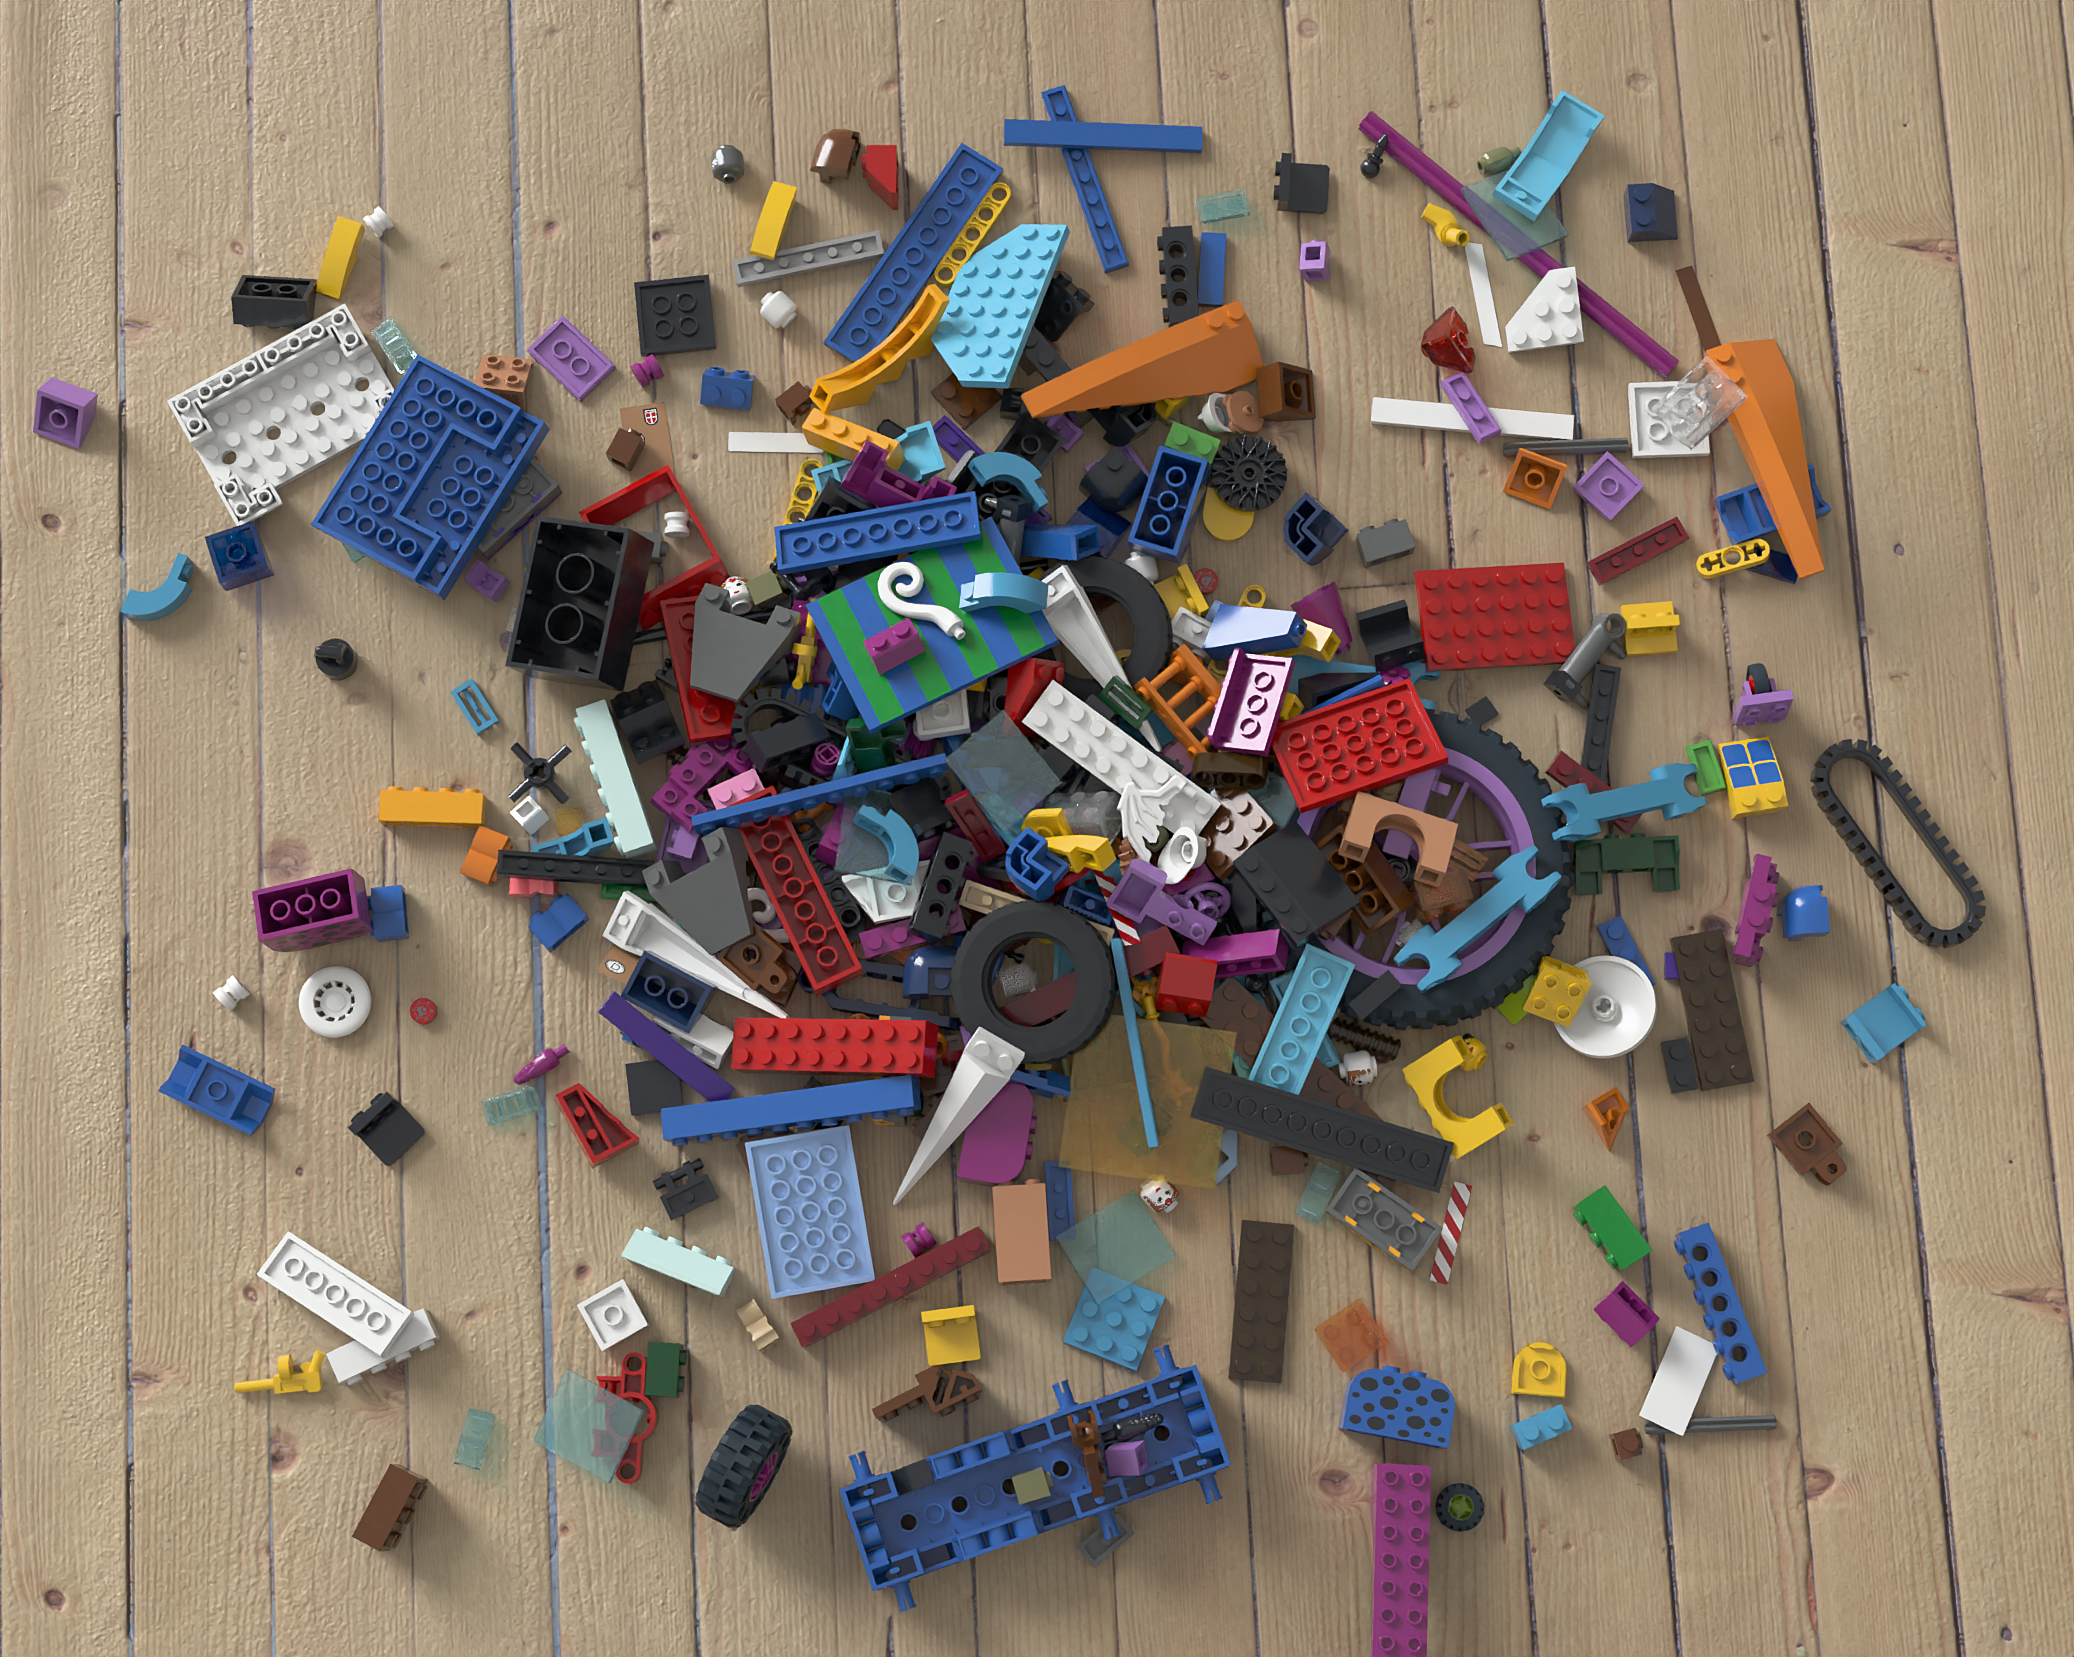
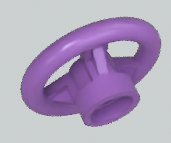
M1214 882L1197 884L1184 894L1188 899H1191L1193 896L1198 901L1196 910L1213 920L1222 917L1228 911L1231 904V895L1227 888ZM1214 890L1222 896H1205L1201 891Z

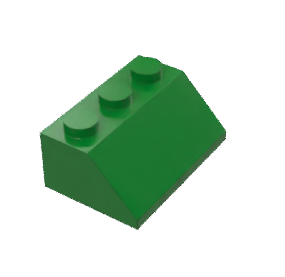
M1606 1185L1597 1189L1572 1207L1575 1210L1573 1216L1581 1226L1585 1225L1591 1234L1588 1236L1597 1248L1601 1246L1606 1253L1604 1259L1611 1269L1614 1270L1616 1268L1620 1272L1652 1251Z

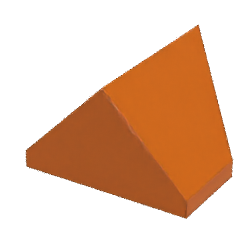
M1617 1087L1582 1107V1110L1609 1152L1612 1149L1625 1114L1630 1109Z

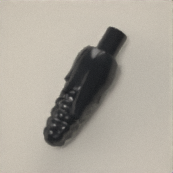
M1152 1413L1141 1417L1137 1415L1133 1418L1120 1420L1113 1424V1429L1101 1433L1104 1443L1116 1439L1120 1442H1125L1135 1436L1145 1435V1432L1162 1424L1164 1417L1160 1413Z

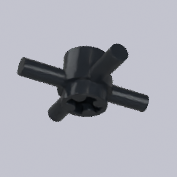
M518 742L515 743L511 750L525 765V780L508 797L515 803L533 787L541 790L548 789L561 804L567 802L569 797L554 782L556 775L554 767L572 752L570 748L564 744L548 760L544 758L533 759ZM540 767H544L543 773L546 776L543 779L540 776H532Z

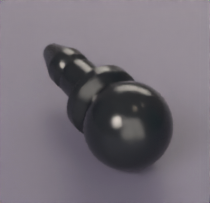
M1385 133L1378 140L1373 152L1368 153L1367 159L1362 162L1360 170L1364 177L1374 178L1379 174V164L1383 163V159L1380 157L1387 146L1388 134Z

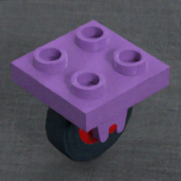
M1762 663L1749 665L1747 667L1746 681L1741 686L1743 696H1740L1733 715L1735 725L1750 727L1758 722L1778 723L1786 718L1793 702L1792 690L1777 691L1774 678H1768L1766 668Z

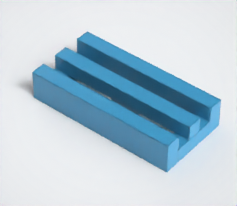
M472 679L450 692L478 736L483 731L489 730L492 725L500 723ZM469 687L473 689L491 717L489 721L485 719L467 691ZM463 692L482 722L481 726L478 727L458 694Z

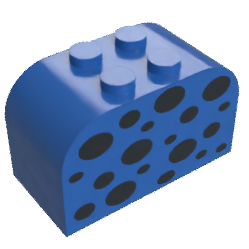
M1159 445L1128 539L1131 550L1177 564L1182 562L1209 482L1210 465L1207 459Z
M1387 1365L1383 1366L1382 1369L1365 1370L1350 1380L1345 1390L1339 1424L1340 1430L1440 1449L1449 1447L1455 1401L1446 1385L1440 1381L1426 1378L1427 1373L1411 1370L1408 1374L1400 1373L1401 1368Z

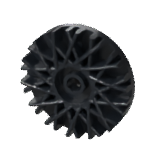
M1244 435L1242 439L1237 437L1233 442L1229 440L1227 445L1224 444L1214 458L1211 471L1213 488L1217 496L1233 509L1243 512L1263 510L1275 503L1285 488L1287 480L1285 458L1283 459V454L1277 451L1276 445L1272 446L1270 441L1269 443L1263 441V437L1259 439L1256 436L1247 438ZM1250 472L1254 475L1252 477H1247L1244 473Z

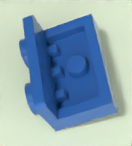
M721 367L706 369L702 375L700 404L750 410L755 375H749L750 372L745 370H735L734 373L725 372V369Z

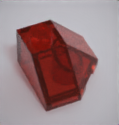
M1453 306L1449 307L1424 331L1421 351L1425 357H1429L1434 365L1468 374L1473 372L1476 356L1472 347L1468 348L1466 335L1469 332L1466 323Z

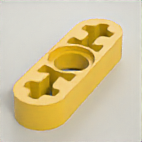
M1754 539L1703 554L1697 560L1698 574L1705 579H1712L1763 564L1770 556L1769 545L1762 539ZM1755 547L1764 550L1762 551V556L1757 557L1756 553H1753ZM1745 549L1747 551V554H1750L1748 555V561H1745V555L1743 552V550ZM1730 553H1737L1741 560L1736 565H1730L1726 562V557ZM1718 557H1721L1724 568H1720ZM1706 561H1709L1710 564H1716L1712 566L1711 571L1702 568L1705 566Z

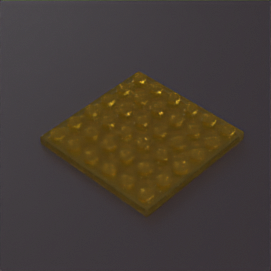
M1110 1015L1096 1038L1081 1051L1074 1054L1070 1096L1067 1102L1058 1167L1215 1189L1224 1127L1191 1118L1190 1114L1205 1066L1231 1074L1237 1032L1136 1018L1160 1144L1158 1147L1148 1148L1125 1017Z

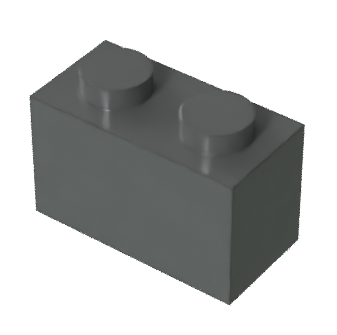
M1398 518L1386 521L1384 526L1374 528V526L1365 527L1360 530L1355 540L1365 568L1411 555L1415 549L1406 519L1401 521Z

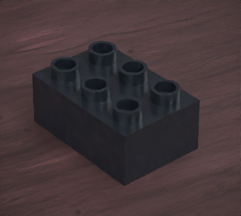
M537 516L505 666L531 678L624 692L655 543L630 528Z

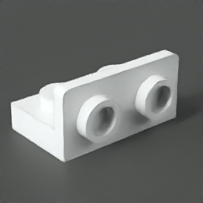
M1180 606L1171 622L1173 649L1176 650L1185 643L1193 654L1203 658L1204 663L1208 664L1211 658L1202 649L1212 622Z

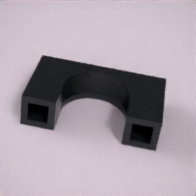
M1033 326L1018 365L1028 376L1037 371L1046 382L1071 371L1072 369ZM1094 408L1087 409L1085 412H1065V416L1076 427L1081 429L1094 418L1090 414Z

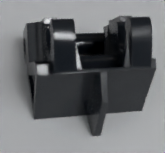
M777 559L769 566V569L773 573H777L793 592L792 596L799 601H807L809 597L819 595L821 590L826 595L831 593L837 581L828 567L780 575ZM805 576L807 582L801 586L794 577Z

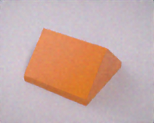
M1520 448L1503 492L1551 509L1568 465Z

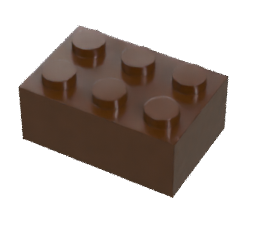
M390 1464L352 1537L378 1551H390L391 1547L395 1549L402 1537V1534L399 1532L403 1524H408L414 1515L415 1510L412 1507L417 1499L421 1500L427 1490L428 1486L425 1485L427 1478L400 1464Z

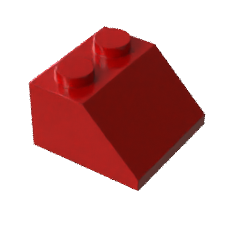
M866 145V154H862L863 178H868L869 187L890 208L898 210L899 161L897 145Z
M1166 952L1156 983L1154 1009L1206 1017L1211 1003L1218 960Z

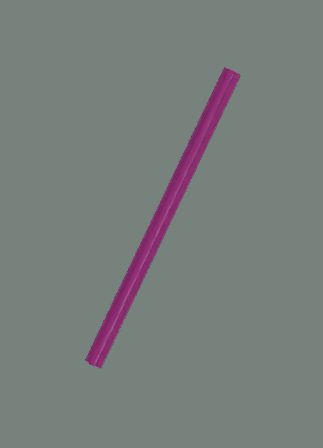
M1373 111L1369 112L1366 118L1361 121L1358 128L1376 144L1385 133L1388 134V143L1386 148H1384L1388 154L1543 279L1549 270L1565 268ZM1576 277L1580 310L1666 379L1678 365L1679 360Z

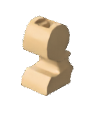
M752 1299L751 1302L736 1310L749 1334H752V1340L761 1353L781 1341L780 1336L769 1325L768 1317L761 1310L755 1299Z

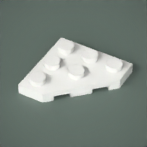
M1575 267L1549 270L1505 327L1508 353L1584 343Z

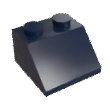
M1654 183L1628 184L1624 193L1627 242L1677 240L1674 191Z

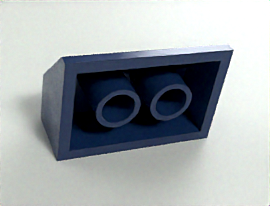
M643 951L621 997L675 1027L690 1033L706 1011L718 986L652 951Z

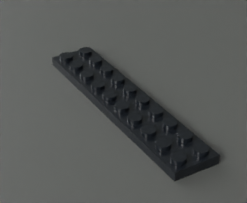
M1206 1066L1190 1114L1191 1118L1437 1193L1440 1192L1454 1145L1453 1142Z

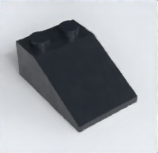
M1379 672L1320 673L1298 679V698L1304 705L1301 713L1377 675L1381 676Z

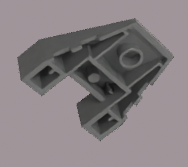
M705 583L695 602L690 688L738 703L760 682L761 676L768 670L771 671L784 654L788 655L792 651L793 644L796 643L802 632L800 612L776 605L766 625L730 614L732 605L729 590Z
M721 827L704 836L702 840L710 862L685 876L679 861L661 860L642 871L650 895L711 956L754 934L751 901H748L747 886L750 885V877L746 875L748 852L739 828Z

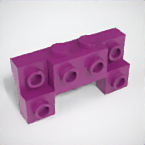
M868 440L864 442L857 453L854 462L840 485L841 488L880 508L954 495L957 489L956 486L935 475L927 487L883 465L889 451Z
M732 738L706 741L699 747L695 745L686 754L685 757L687 759L681 765L677 763L669 771V780L651 798L650 803L659 811L674 819L690 833L694 829L691 816L708 812V809L696 799L722 774L726 767L738 776L748 771L754 763L751 759L744 762L739 757L742 748L734 750L731 743Z
M1761 854L1754 856L1751 878L1745 884L1735 933L1738 934L1735 950H1733V956L1736 957L1735 964L1752 967L1756 964V961L1760 962L1763 953V947L1760 946L1761 938L1766 935V932L1770 933L1772 929L1773 918L1770 917L1771 909L1776 907L1779 893L1775 892L1779 880V872H1776L1777 864L1771 863L1772 857Z

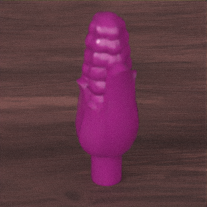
M565 1044L554 1051L552 1048L545 1049L534 1057V1060L523 1067L521 1071H518L513 1081L515 1084L521 1085L557 1067L560 1064L559 1059L570 1053Z

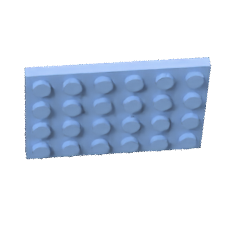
M849 1124L745 1142L771 1299L875 1280Z

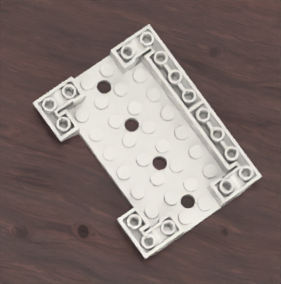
M343 304L167 400L188 440L201 458L215 484L217 492L239 529L283 504L277 489L361 444L393 394L394 389L347 306ZM361 380L369 381V387L365 391H358L356 389L358 382ZM318 404L324 405L325 411L322 415L316 416L312 414L314 406ZM272 429L281 430V435L276 440L268 439V433ZM228 453L236 454V461L230 465L225 464L224 457Z

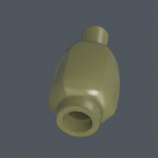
M1518 146L1510 150L1506 147L1492 149L1482 154L1481 159L1477 161V168L1482 175L1486 173L1489 175L1499 173L1511 166L1513 159L1521 155V150Z

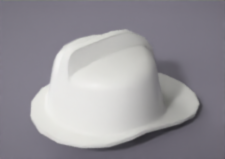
M1213 393L1210 395L1208 402L1202 408V413L1198 416V420L1204 422L1206 427L1213 433L1232 432L1228 426L1230 419L1227 409L1222 403V399L1226 394Z
M1189 827L1179 828L1159 856L1157 866L1158 869L1168 875L1165 882L1167 884L1179 883L1191 869L1200 867L1205 861L1208 841L1196 835Z

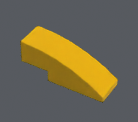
M773 181L755 231L750 254L770 260L775 259L787 230L789 217L796 203L797 187Z
M338 215L322 262L316 293L340 301L358 258L356 252L365 233L362 223Z
M1066 835L1045 838L1048 840V850L1067 862L1070 867L1069 871L1079 873L1084 867L1103 872L1116 860L1108 838L1088 835Z

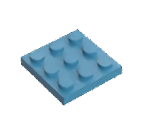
M1091 1268L1063 1342L1137 1371L1165 1296Z

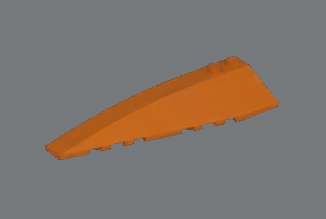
M1237 300L1108 353L1022 394L1021 398L1032 418L1061 415L1069 411H1076V413L1085 412L1087 409L1092 408L1108 409L1116 405L1123 407L1160 402L1162 399L1172 398V400H1178L1193 395L1201 397L1209 393L1224 394L1256 381V369L1264 367L1251 321L1241 303Z
M1775 339L1731 342L1706 350L1703 363L1799 579L1801 580L1824 572L1794 381Z

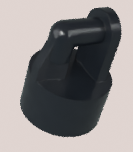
M336 638L329 639L315 648L314 657L316 664L329 679L336 681L345 680L355 672L358 658L355 651L346 641Z

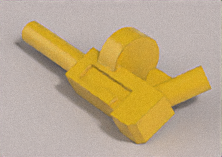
M809 612L805 636H802L801 643L793 644L792 653L799 654L796 678L792 684L795 689H801L805 682H812L814 671L812 666H814L815 657L817 656L818 638H815L816 626Z
M315 1350L312 1362L302 1363L300 1367L303 1371L294 1372V1362L291 1355L279 1356V1374H275L272 1379L235 1383V1393L274 1389L275 1394L308 1390V1393L318 1392L323 1387L320 1368L326 1353Z

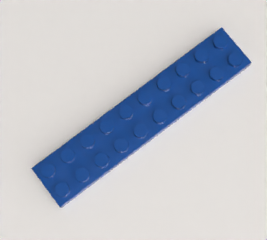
M961 143L824 341V345L854 363L890 336L933 275L937 265L988 190L997 182L1003 173V168Z

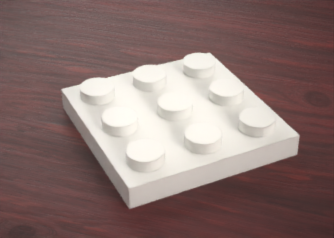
M1705 380L1628 384L1632 459L1708 456L1710 454Z

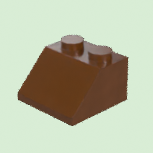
M1276 362L1256 369L1260 418L1276 422L1316 419L1312 370L1283 362Z

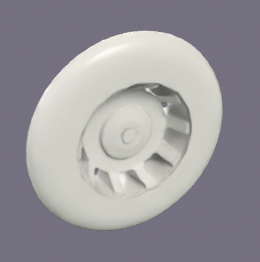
M330 966L315 972L305 982L299 996V1010L305 1024L312 1031L324 1037L338 1038L353 1033L365 1022L371 1008V993L366 981L356 971L343 966ZM342 983V988L338 987L337 984ZM332 984V988L326 989V986ZM349 987L352 990L350 994L347 992ZM323 991V995L318 997L319 993ZM317 1001L320 1002V1007H317ZM324 1012L326 1015L321 1017L319 1013Z

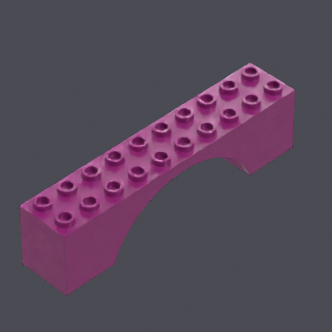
M1372 1464L1373 1615L1370 1657H1427L1431 1465Z

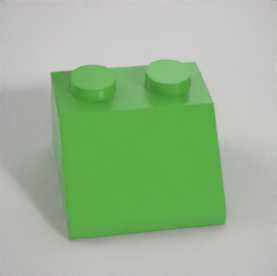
M1174 421L1164 447L1207 459L1211 469L1221 445V440Z

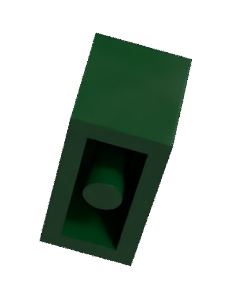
M648 1342L646 1396L679 1398V1392H684L685 1376H681V1365H686L687 1350L683 1349V1344Z

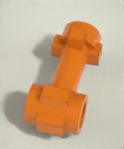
M821 803L806 813L799 810L790 820L794 827L798 819L808 817L814 820L825 809L830 812L834 807L827 803ZM804 824L799 828L798 833L801 832L803 834L811 829L812 826Z

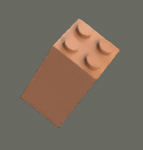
M1040 1179L1024 1180V1185H1014L1013 1181H1008L992 1187L999 1286L1051 1282L1045 1183H1040Z

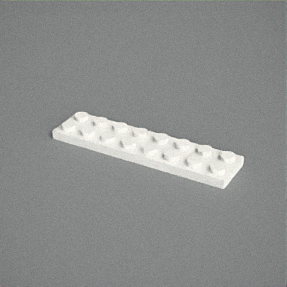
M1054 680L1051 681L1022 721L1121 795L1125 785L1130 782H1134L1141 790H1159L1175 775L1186 779L1188 784L1198 790L1192 799L1181 791L1171 798L1168 805H1159L1161 810L1165 812L1162 825L1172 833H1175L1181 827H1189L1198 835L1221 805L1219 801Z

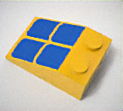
M1769 736L1718 744L1732 819L1783 812L1788 807L1784 781Z

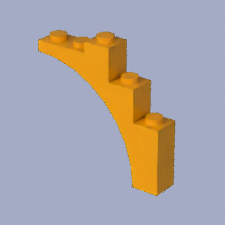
M936 284L928 285L913 310L890 336L867 355L851 365L834 373L819 377L809 397L823 413L868 403L876 385L898 380L908 360L930 356L934 347L931 337L950 302L949 298Z

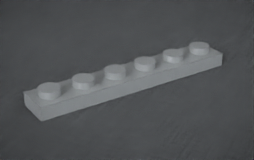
M877 230L777 251L774 260L752 256L732 260L737 285L741 287L883 257L884 251L880 233Z

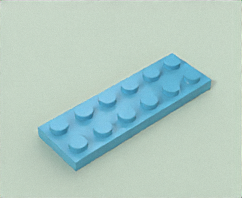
M1306 944L1248 1080L1299 1095L1356 963L1312 944Z

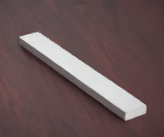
M1373 397L1371 424L1471 433L1453 404ZM1488 408L1502 430L1499 436L1543 440L1573 439L1574 415Z

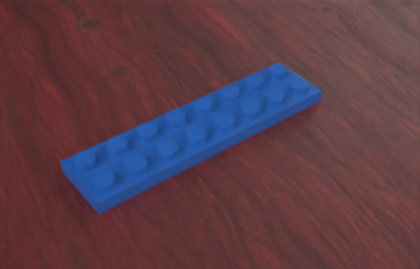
M975 491L774 527L777 567L780 575L982 540Z

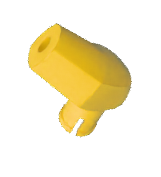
M1431 203L1427 204L1421 218L1433 226L1439 241L1448 247L1455 246L1456 244L1466 246L1470 241V234L1460 229L1453 214Z

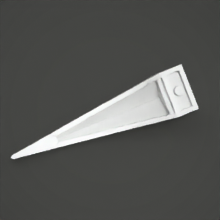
M1062 565L1042 580V582L1048 584L1047 606L1042 611L1054 634L1103 688L1116 675L1131 687L1083 587H1080L1068 566ZM1114 685L1120 692H1122L1129 700H1131L1137 707H1139L1143 711V709L1134 700H1132L1126 693H1124L1117 685ZM1109 691L1108 694L1136 719L1139 718L1136 713ZM1147 719L1142 723L1143 725L1139 730L1156 751L1162 752V748Z
M630 891L623 892L602 936L620 948L639 956L642 955L643 951H652L718 986V989L753 1004L779 1018H790L789 1015L758 990L753 991L723 965L715 955H709L691 935L653 904L646 903Z
M979 1026L963 1051L933 1119L894 1198L893 1206L898 1204L1010 1080L1011 1075L1024 1058L1025 1052Z

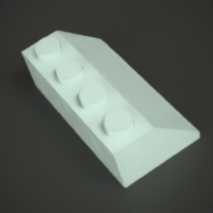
M644 1227L643 1231L635 1230L621 1255L623 1258L721 1298L725 1297L736 1270L730 1266L732 1261L717 1256L716 1260L706 1257L707 1251L695 1246L692 1247V1250L682 1247V1241L670 1236L667 1241L658 1237L659 1232L648 1227Z

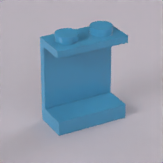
M1895 983L1840 1022L1871 1064L1880 1060L1900 1043L1927 1025L1922 1011L1918 1007L1912 1006L1908 1000L1909 995L1906 990Z

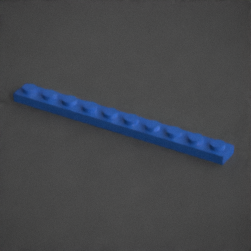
M943 753L694 815L691 818L696 833L708 835L721 827L737 828L745 822H761L769 816H785L791 814L793 810L801 808L809 810L825 802L838 803L843 798L849 796L862 797L870 791L878 789L885 791L892 789L894 785L902 783L914 784L919 779L926 777L938 778L946 772H950L946 754Z

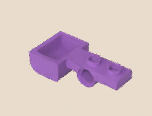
M1133 859L1108 898L1106 905L1138 923H1141L1147 914L1195 942L1204 945L1216 927L1217 921L1193 909V903L1184 895L1175 894L1172 897L1161 891L1168 875L1144 860Z

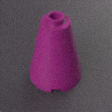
M1334 581L1308 594L1299 602L1296 601L1290 605L1292 611L1297 612L1302 619L1330 628L1335 632L1341 641L1336 650L1337 655L1351 648L1349 643L1353 641L1338 587Z

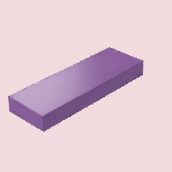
M1464 371L1441 381L1442 389L1478 444L1501 434V428Z

